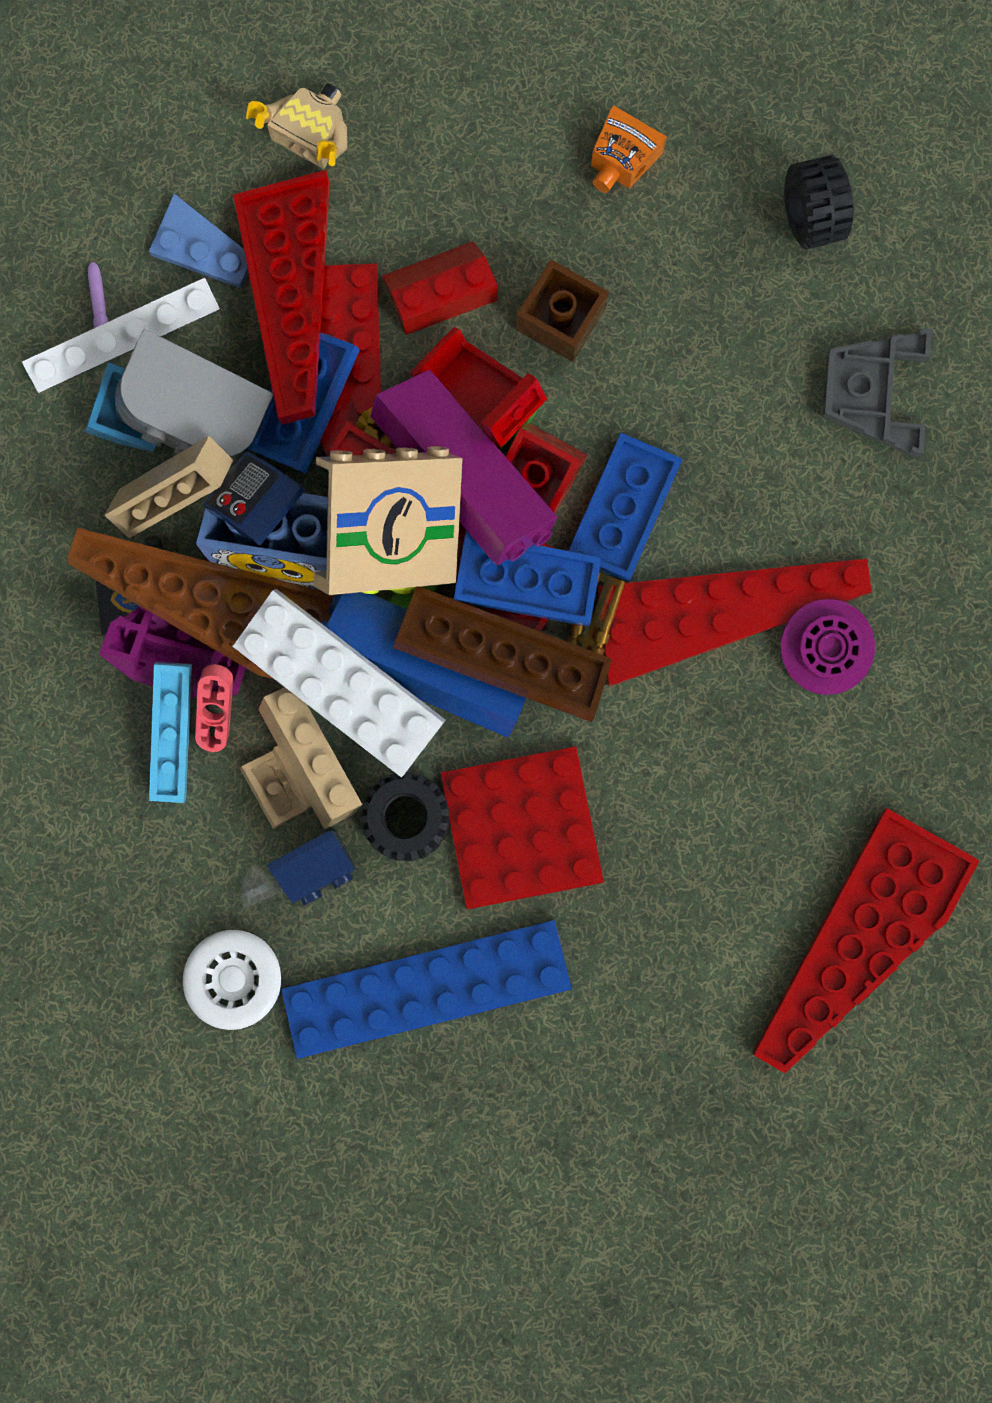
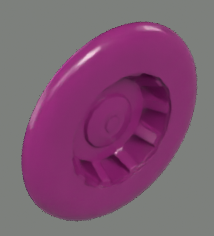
M822 599L803 606L790 618L782 635L781 654L787 672L797 684L813 693L833 695L853 688L866 676L875 655V639L869 622L858 609L840 600ZM828 620L830 626L824 627L823 621ZM838 623L843 625L842 629L838 627ZM813 627L817 628L814 634L810 633ZM806 639L810 640L809 648H805ZM809 653L813 658V661L809 662L806 656ZM818 665L823 666L821 672L816 669ZM837 667L836 672L831 674V668Z

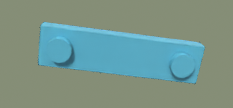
M156 662L154 664L149 801L184 803L186 801L192 664Z

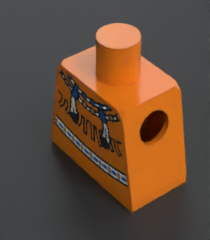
M613 105L592 153L591 166L599 170L592 181L593 185L603 193H608L616 181L630 189L662 155L667 136Z

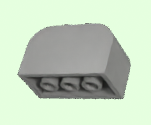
M144 329L116 387L115 404L122 420L132 429L142 433L141 438L152 445L161 447L163 443L174 448L173 454L177 455L205 437L210 436L233 458L244 451L253 441L273 393Z

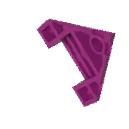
M141 606L126 616H120L110 623L99 652V656L130 679L153 686L154 664L156 662L192 664L191 697L196 699L198 682L202 670L206 666L213 664L221 665L232 673V695H238L246 670L242 665ZM213 680L212 691L218 692V681Z

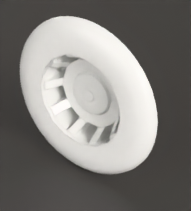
M224 930L202 940L189 955L183 972L184 995L192 1011L205 1023L225 1030L242 1029L260 1021L275 1004L281 986L280 966L273 950L258 936L242 930ZM230 952L231 958L224 959L222 954ZM238 952L246 955L245 960L238 958ZM214 959L219 963L215 969L210 968V964ZM251 961L255 964L256 970H253L249 963ZM207 974L212 975V982L209 984L206 983ZM255 975H259L258 985L254 983ZM211 988H213L217 994V996H215L214 998H212L208 991ZM251 990H254L255 995L250 1000L248 994ZM223 998L229 1002L227 1006L219 1004V1001ZM242 999L243 1006L235 1007V1001Z

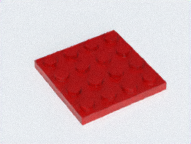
M576 746L441 772L467 910L604 883Z

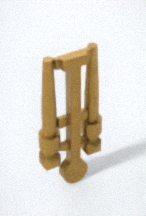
M599 573L597 585L599 581L605 582L591 618L586 637H582L586 626L572 624L570 630L572 634L567 638L566 642L579 646L581 641L583 643L582 648L603 655L604 644L607 645L610 637L608 633L625 581ZM614 586H617L616 589H615V592H614V594H613V597H612V599H611V602H610V604H609V606H608V609H607V611H606L604 620L601 621V620H602V617H603V614H604V612H605L607 603H608V601H609V598H610L612 589H613Z

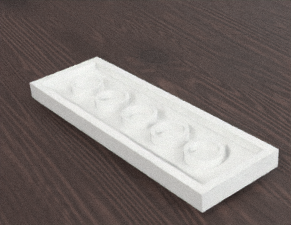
M277 589L270 593L233 645L236 650L401 778L446 721Z

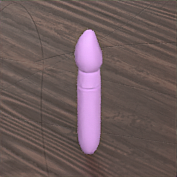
M91 262L88 266V281L94 314L93 325L96 328L109 321L106 316L101 272L95 262Z

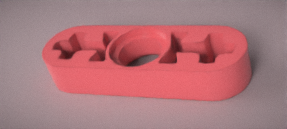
M216 664L206 666L202 670L197 689L195 740L199 747L209 752H218L224 749L230 733L233 675L226 667ZM213 680L218 681V692L212 691ZM209 704L217 705L223 712L218 714L212 713L205 706ZM210 726L216 727L215 737L211 736Z

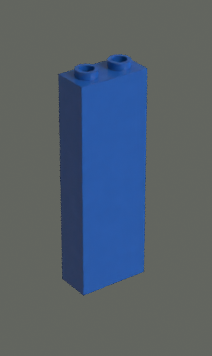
M362 592L342 594V596L337 594L334 596L328 613L332 614L329 622L322 620L321 624L418 699L509 738L526 700L525 697L394 649L393 646L407 609L375 595Z

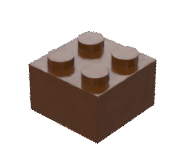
M550 259L517 313L516 331L574 362L607 307L609 291Z

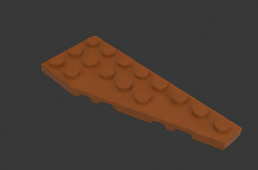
M77 528L68 554L69 565L255 674L271 679L274 678L233 647L270 593L275 589L279 590L320 623L322 620L329 622L332 614L328 613V610L335 595H328L321 590Z

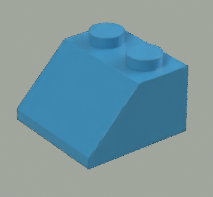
M108 363L84 432L120 445L153 452L155 445L144 441L141 438L143 434L132 429L120 417L115 404V391L124 368Z

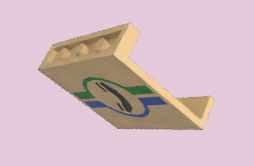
M440 446L428 447V452L418 453V450L414 448H397L396 454H386V451L379 449H365L363 455L352 456L353 453L350 451L335 450L330 452V457H316V465L329 470L327 570L314 572V587L328 595L456 583L463 458L450 454L449 448Z

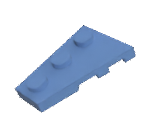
M174 194L149 250L150 255L242 289L249 273L244 249Z

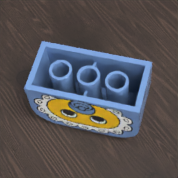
M303 493L261 546L239 534L230 524L205 509L196 545L209 562L320 590L314 587V572L327 570L328 497Z

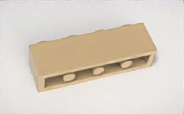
M207 436L121 487L104 516L128 538H131L220 488L233 459L210 436Z
M285 687L265 696L258 710L324 830L354 815L362 806V803L307 704Z

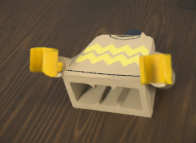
M329 83L323 86L318 95L306 88H300L294 95H289L271 104L264 105L259 101L248 103L245 116L247 120L255 118V127L258 129H262L264 123H268L267 127L272 141L322 169L326 167L327 163L330 166H335L336 158L347 150V126L343 122L341 109L336 106L341 98V92Z

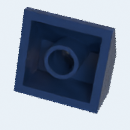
M332 830L267 864L270 872L292 903L301 901L304 906L321 898L320 890L332 884L337 889L352 881L351 873L358 870L341 837Z

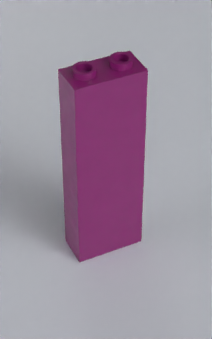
M430 370L376 394L370 417L396 448H414L418 450V453L428 452V447L431 446L447 447L450 454L463 458L459 522L496 566L508 559L514 561L522 556L527 548L534 544L537 547L541 546L549 540L553 534L551 529L558 517Z

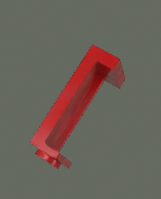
M453 327L410 373L413 378L430 370L489 439L500 448L547 400L537 378L529 373L522 378L467 342L461 330Z

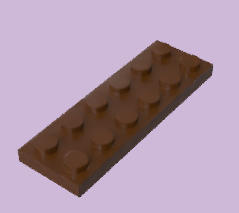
M422 587L415 588L393 646L394 649L590 722H592L596 715L612 660L606 656Z

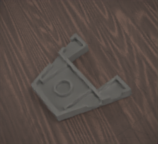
M926 328L913 334H898L891 336L890 339L872 342L870 340L830 349L826 360L822 418L910 456L920 458L924 454L926 425L892 422L890 420L894 361L897 359L927 362L930 358L932 329Z

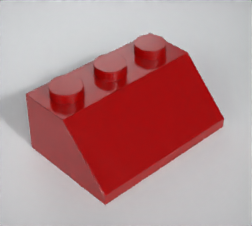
M474 241L382 276L405 335L498 300L497 283L485 255Z

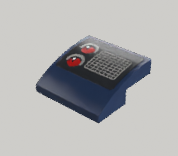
M246 451L224 478L221 487L212 492L203 503V506L209 513L230 524L239 534L261 546L305 490L275 467Z

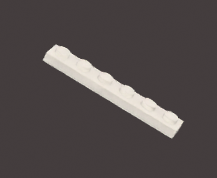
M203 278L22 361L39 393L134 349L144 329L158 336H163L220 308L206 279Z

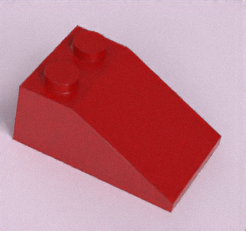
M528 423L520 427L506 458L556 514L588 455Z

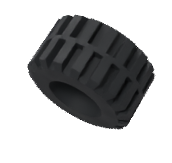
M832 154L791 164L786 173L784 198L788 222L799 245L807 250L848 239L854 217L853 195L848 175L838 157L836 158Z
M406 772L402 778L398 774L393 773L390 774V777L377 781L378 784L367 792L368 797L361 806L363 812L360 820L364 828L363 833L371 843L370 845L390 859L406 862L423 859L433 851H436L440 847L441 842L445 840L448 826H450L449 807L439 787L434 782L432 783L428 780L427 777L415 775L413 772ZM400 797L415 798L423 804L426 810L427 819L424 828L419 834L410 838H401L392 834L385 821L388 806Z

